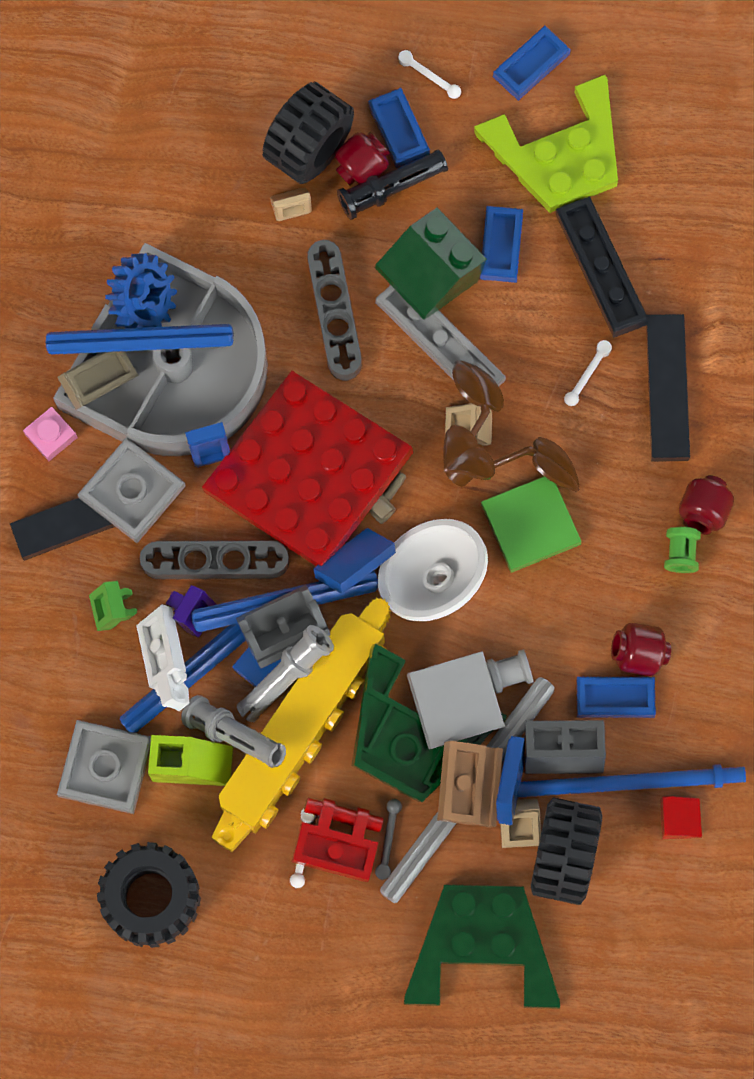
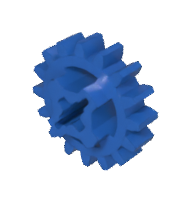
M147 253L122 257V266L112 267V271L116 276L115 279H108L106 282L112 287V293L105 295L106 300H112L113 306L108 312L109 314L118 315L115 325L117 327H125L126 329L162 327V323H170L171 318L167 312L168 309H176V305L171 301V296L176 295L177 290L170 288V283L175 278L174 275L165 274L168 264L158 263V256L147 255Z

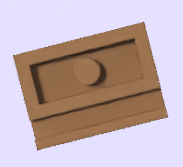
M457 741L444 742L437 821L473 826L479 825L488 828L496 827V800L500 785L503 748H491L484 745Z

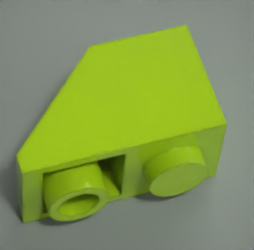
M151 735L148 774L152 782L225 786L231 778L233 746L193 737Z

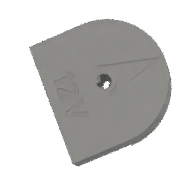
M144 243L139 253L158 256V263L168 264L165 274L174 275L175 277L170 283V288L177 290V294L171 296V301L176 305V309H168L167 313L171 321L170 323H162V327L230 324L234 333L233 345L226 347L125 351L139 376L75 410L62 385L53 399L60 411L121 442L127 437L147 453L162 456L191 455L185 432L223 422L226 437L229 439L246 424L255 412L262 398L267 379L268 363L264 336L252 306L234 286L219 276L213 277ZM112 300L108 305L105 304L91 330L125 329V327H117L115 325L118 315L109 314L108 312L113 306ZM102 352L79 353L71 369ZM180 358L177 363H167L169 359Z

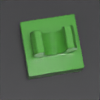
M118 581L104 582L89 595L97 631L111 630L121 621L129 620L137 613L136 608H124L123 600L128 599L133 592L129 588L120 589Z

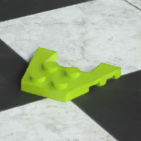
M606 75L575 86L574 93L587 121L524 146H519L505 114L474 126L476 137L482 143L485 142L494 151V156L503 165L506 164L519 177L518 181L549 213L556 211L559 207L617 187L618 175Z

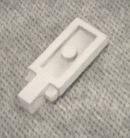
M162 604L136 626L149 688L156 690L163 707L167 706L180 711L190 703L188 687L183 683L187 679L186 668L176 623L172 618L174 616L173 609Z

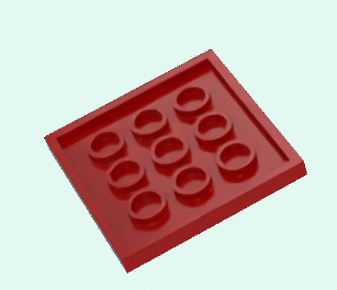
M291 370L230 449L229 455L223 458L203 484L202 489L206 494L313 565L322 566L346 543L414 451L412 446Z

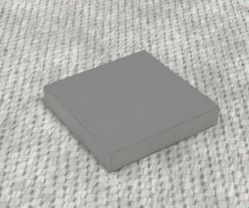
M126 437L77 495L84 503L138 543L186 485L184 481Z
M483 651L407 673L429 749L443 746L444 742L459 741L505 727Z
M77 720L57 796L134 814L150 754L151 737Z

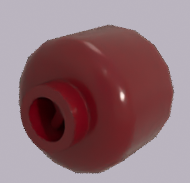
M357 132L336 151L335 157L340 166L335 170L350 186L355 181L358 184L364 183L368 177L375 175L379 177L389 167L387 156L390 152L371 132L367 135Z
M708 475L705 478H696L688 483L679 505V514L686 527L697 529L703 535H709L712 531H718L725 526L734 504V496L726 487L727 484L723 479Z
M628 623L622 630L615 632L611 645V657L617 662L619 669L623 672L654 676L661 669L662 665L669 663L671 644L666 642L665 634L659 627Z

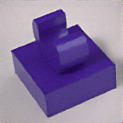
M192 585L185 596L173 591L166 602L167 606L174 609L173 612L175 614L172 618L187 633L198 638L202 632L195 630L192 622V612L195 609L217 605L204 590Z

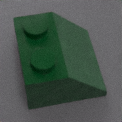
M437 207L410 225L376 263L375 269L425 320L476 284L487 259Z

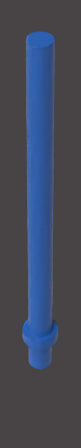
M721 764L712 765V769L523 781L520 784L518 798L712 784L714 788H723V784L746 782L745 767L722 768Z

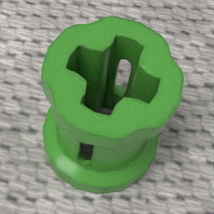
M689 527L667 529L666 537L670 539L669 559L665 560L664 568L676 573L697 572L699 570V563L695 561L696 544L701 538V532Z

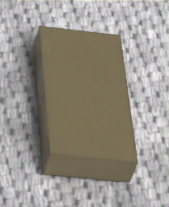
M117 351L102 352L64 372L57 378L75 410L139 375L126 352Z

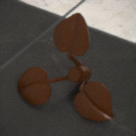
M456 360L452 371L454 383L459 392L469 402L481 407V414L471 431L459 425H452L447 430L444 439L443 459L444 472L448 478L461 487L466 486L473 478L489 480L494 476L495 468L529 455L533 457L532 461L535 468L543 476L562 487L578 492L580 490L579 481L571 459L559 445L547 438L538 437L533 441V447H525L493 461L492 457L477 442L475 437L488 417L490 409L499 412L504 407L502 392L495 380L484 370L474 364Z

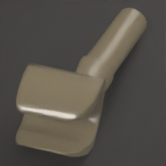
M401 472L397 474L388 489L384 491L370 510L371 515L380 524L386 522L396 511V508L389 501L406 479V475Z

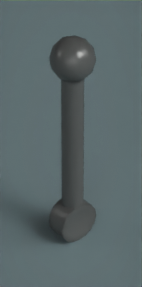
M391 799L387 802L389 817L381 864L375 870V874L380 880H386L391 875L388 864L396 816L402 809V804L398 799Z

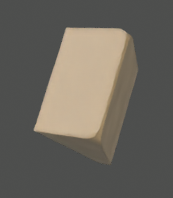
M306 188L270 197L276 221L312 212L311 198Z
M472 403L446 407L445 434L452 425H459L471 431L481 414V407ZM491 409L475 437L482 446L490 445L492 442Z
M537 799L517 800L513 825L500 824L502 848L539 846L541 825L540 808Z

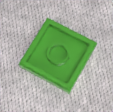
M545 476L481 502L482 509L510 573L581 545L582 541L556 483L550 481Z

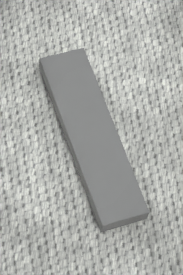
M391 285L375 299L376 304L452 379L455 361L459 360L481 368L495 380L498 386L506 380V376L439 310L423 320Z

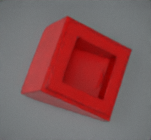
M662 796L660 799L662 840L702 838L700 798Z

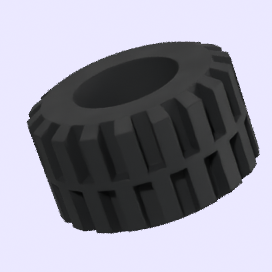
M318 82L308 83L288 99L274 118L264 140L263 158L299 184L311 181L335 158L336 151L344 144L352 126L354 108Z
M555 797L547 804L531 881V890L534 896L581 905L586 899L603 816L600 807Z
M147 842V846H140L139 843L130 845L131 850L124 852L122 849L116 853L118 858L113 863L108 861L104 867L106 869L105 875L99 878L100 892L97 893V901L101 906L100 912L112 930L125 941L128 940L140 947L149 945L151 948L160 947L159 944L164 942L170 944L176 941V936L179 934L184 935L189 930L187 926L191 921L194 922L198 915L196 910L197 906H200L201 901L198 880L185 858L175 853L172 848L166 845L160 847L157 843ZM155 873L164 876L172 887V898L169 905L163 912L153 917H139L135 915L127 905V893L131 884L145 874Z

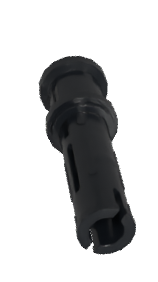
M437 149L433 153L405 164L380 177L376 175L370 176L366 182L347 190L344 188L338 189L339 202L346 216L352 220L357 217V213L374 205L377 207L385 205L387 197L439 173L448 171L447 162L442 152Z

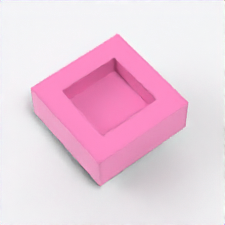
M53 407L49 408L23 430L25 436L48 461L52 460L78 438L76 433Z

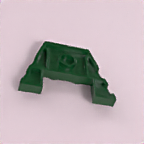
M373 644L369 653L351 766L418 802H423L441 784L444 745L429 749L418 713L388 697L406 660L377 644ZM501 712L503 721H505L506 718H507V715H505V714H503V713ZM494 730L457 742L481 745L485 741L484 739Z
M444 885L404 996V1005L440 1006L441 964L500 965L524 967V1008L560 1009V999L524 887Z

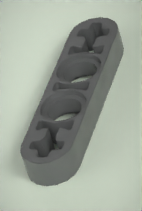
M320 240L309 248L308 266L322 337L331 374L339 380L348 381L354 379L361 371V352L341 252L334 242ZM321 252H327L328 257H332L329 259L331 274L324 275L322 262L318 260ZM327 285H336L341 289L342 294L335 301H327L320 294L322 289ZM334 319H342L348 323L349 328L345 334L335 336L328 331V324ZM346 345L348 359L355 360L350 362L349 369H343L341 364H335L340 362L338 346Z
M156 541L147 544L142 549L140 564L145 574L153 579H274L285 574L289 567V557L284 545L276 541ZM235 550L244 555V563L238 569H228L223 564V558L226 553ZM179 551V570H174L173 562H161L159 569H154L153 564L147 562L148 559L154 558L155 552H161L164 559H175L173 552ZM192 551H201L207 559L202 568L193 570L186 566V556ZM249 551H255L256 559L268 558L271 551L276 552L277 558L283 559L276 562L275 568H268L265 561H255L256 569H250L251 557Z

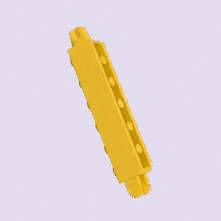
M377 597L375 600L372 599V602H369V606H366L359 617L352 613L341 615L331 629L329 637L333 642L334 650L328 656H322L313 665V671L307 677L297 679L261 732L262 735L285 746L286 755L283 762L278 767L273 766L271 768L262 761L246 754L219 794L223 814L212 835V839L217 844L233 852L251 831L256 834L261 826L267 829L279 811L275 805L283 794L289 796L301 778L297 775V772L306 761L310 764L315 759L322 747V744L318 741L326 729L332 732L340 722L344 714L340 708L348 697L354 700L365 683V680L361 677L367 670L372 645L377 644L385 648L383 646L385 638L382 632L387 626L386 623H389V619H391L389 602H386L385 599L383 600L381 597L380 599Z

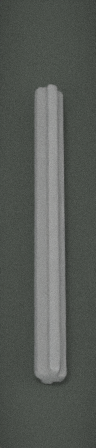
M542 677L536 679L504 722L505 727L500 728L487 745V747L503 748L502 761L505 759L508 740L511 736L521 737L525 732L526 721H533L554 693L555 687L548 680ZM437 812L380 889L381 894L389 901L397 903L456 823L437 821Z

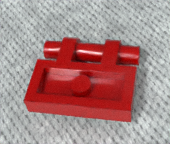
M308 797L304 813L318 816L317 825L301 823L291 862L368 882L378 842L364 839L365 829L380 833L383 818L369 814L368 809L357 807L356 810L335 805L336 801L323 798V801ZM331 820L352 825L351 834L329 829Z

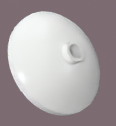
M438 519L422 523L404 533L394 542L396 553L380 565L378 588L382 599L389 602L390 610L404 619L430 621L447 616L467 603L482 584L488 565L486 546L479 534L471 526L461 521Z

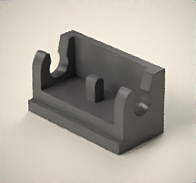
M306 585L236 618L248 647L260 668L280 660L282 652L288 646L293 647L303 637V631L309 625L317 626L328 636L331 635L315 599L313 600Z
M604 720L526 721L525 774H596L604 772L606 759Z

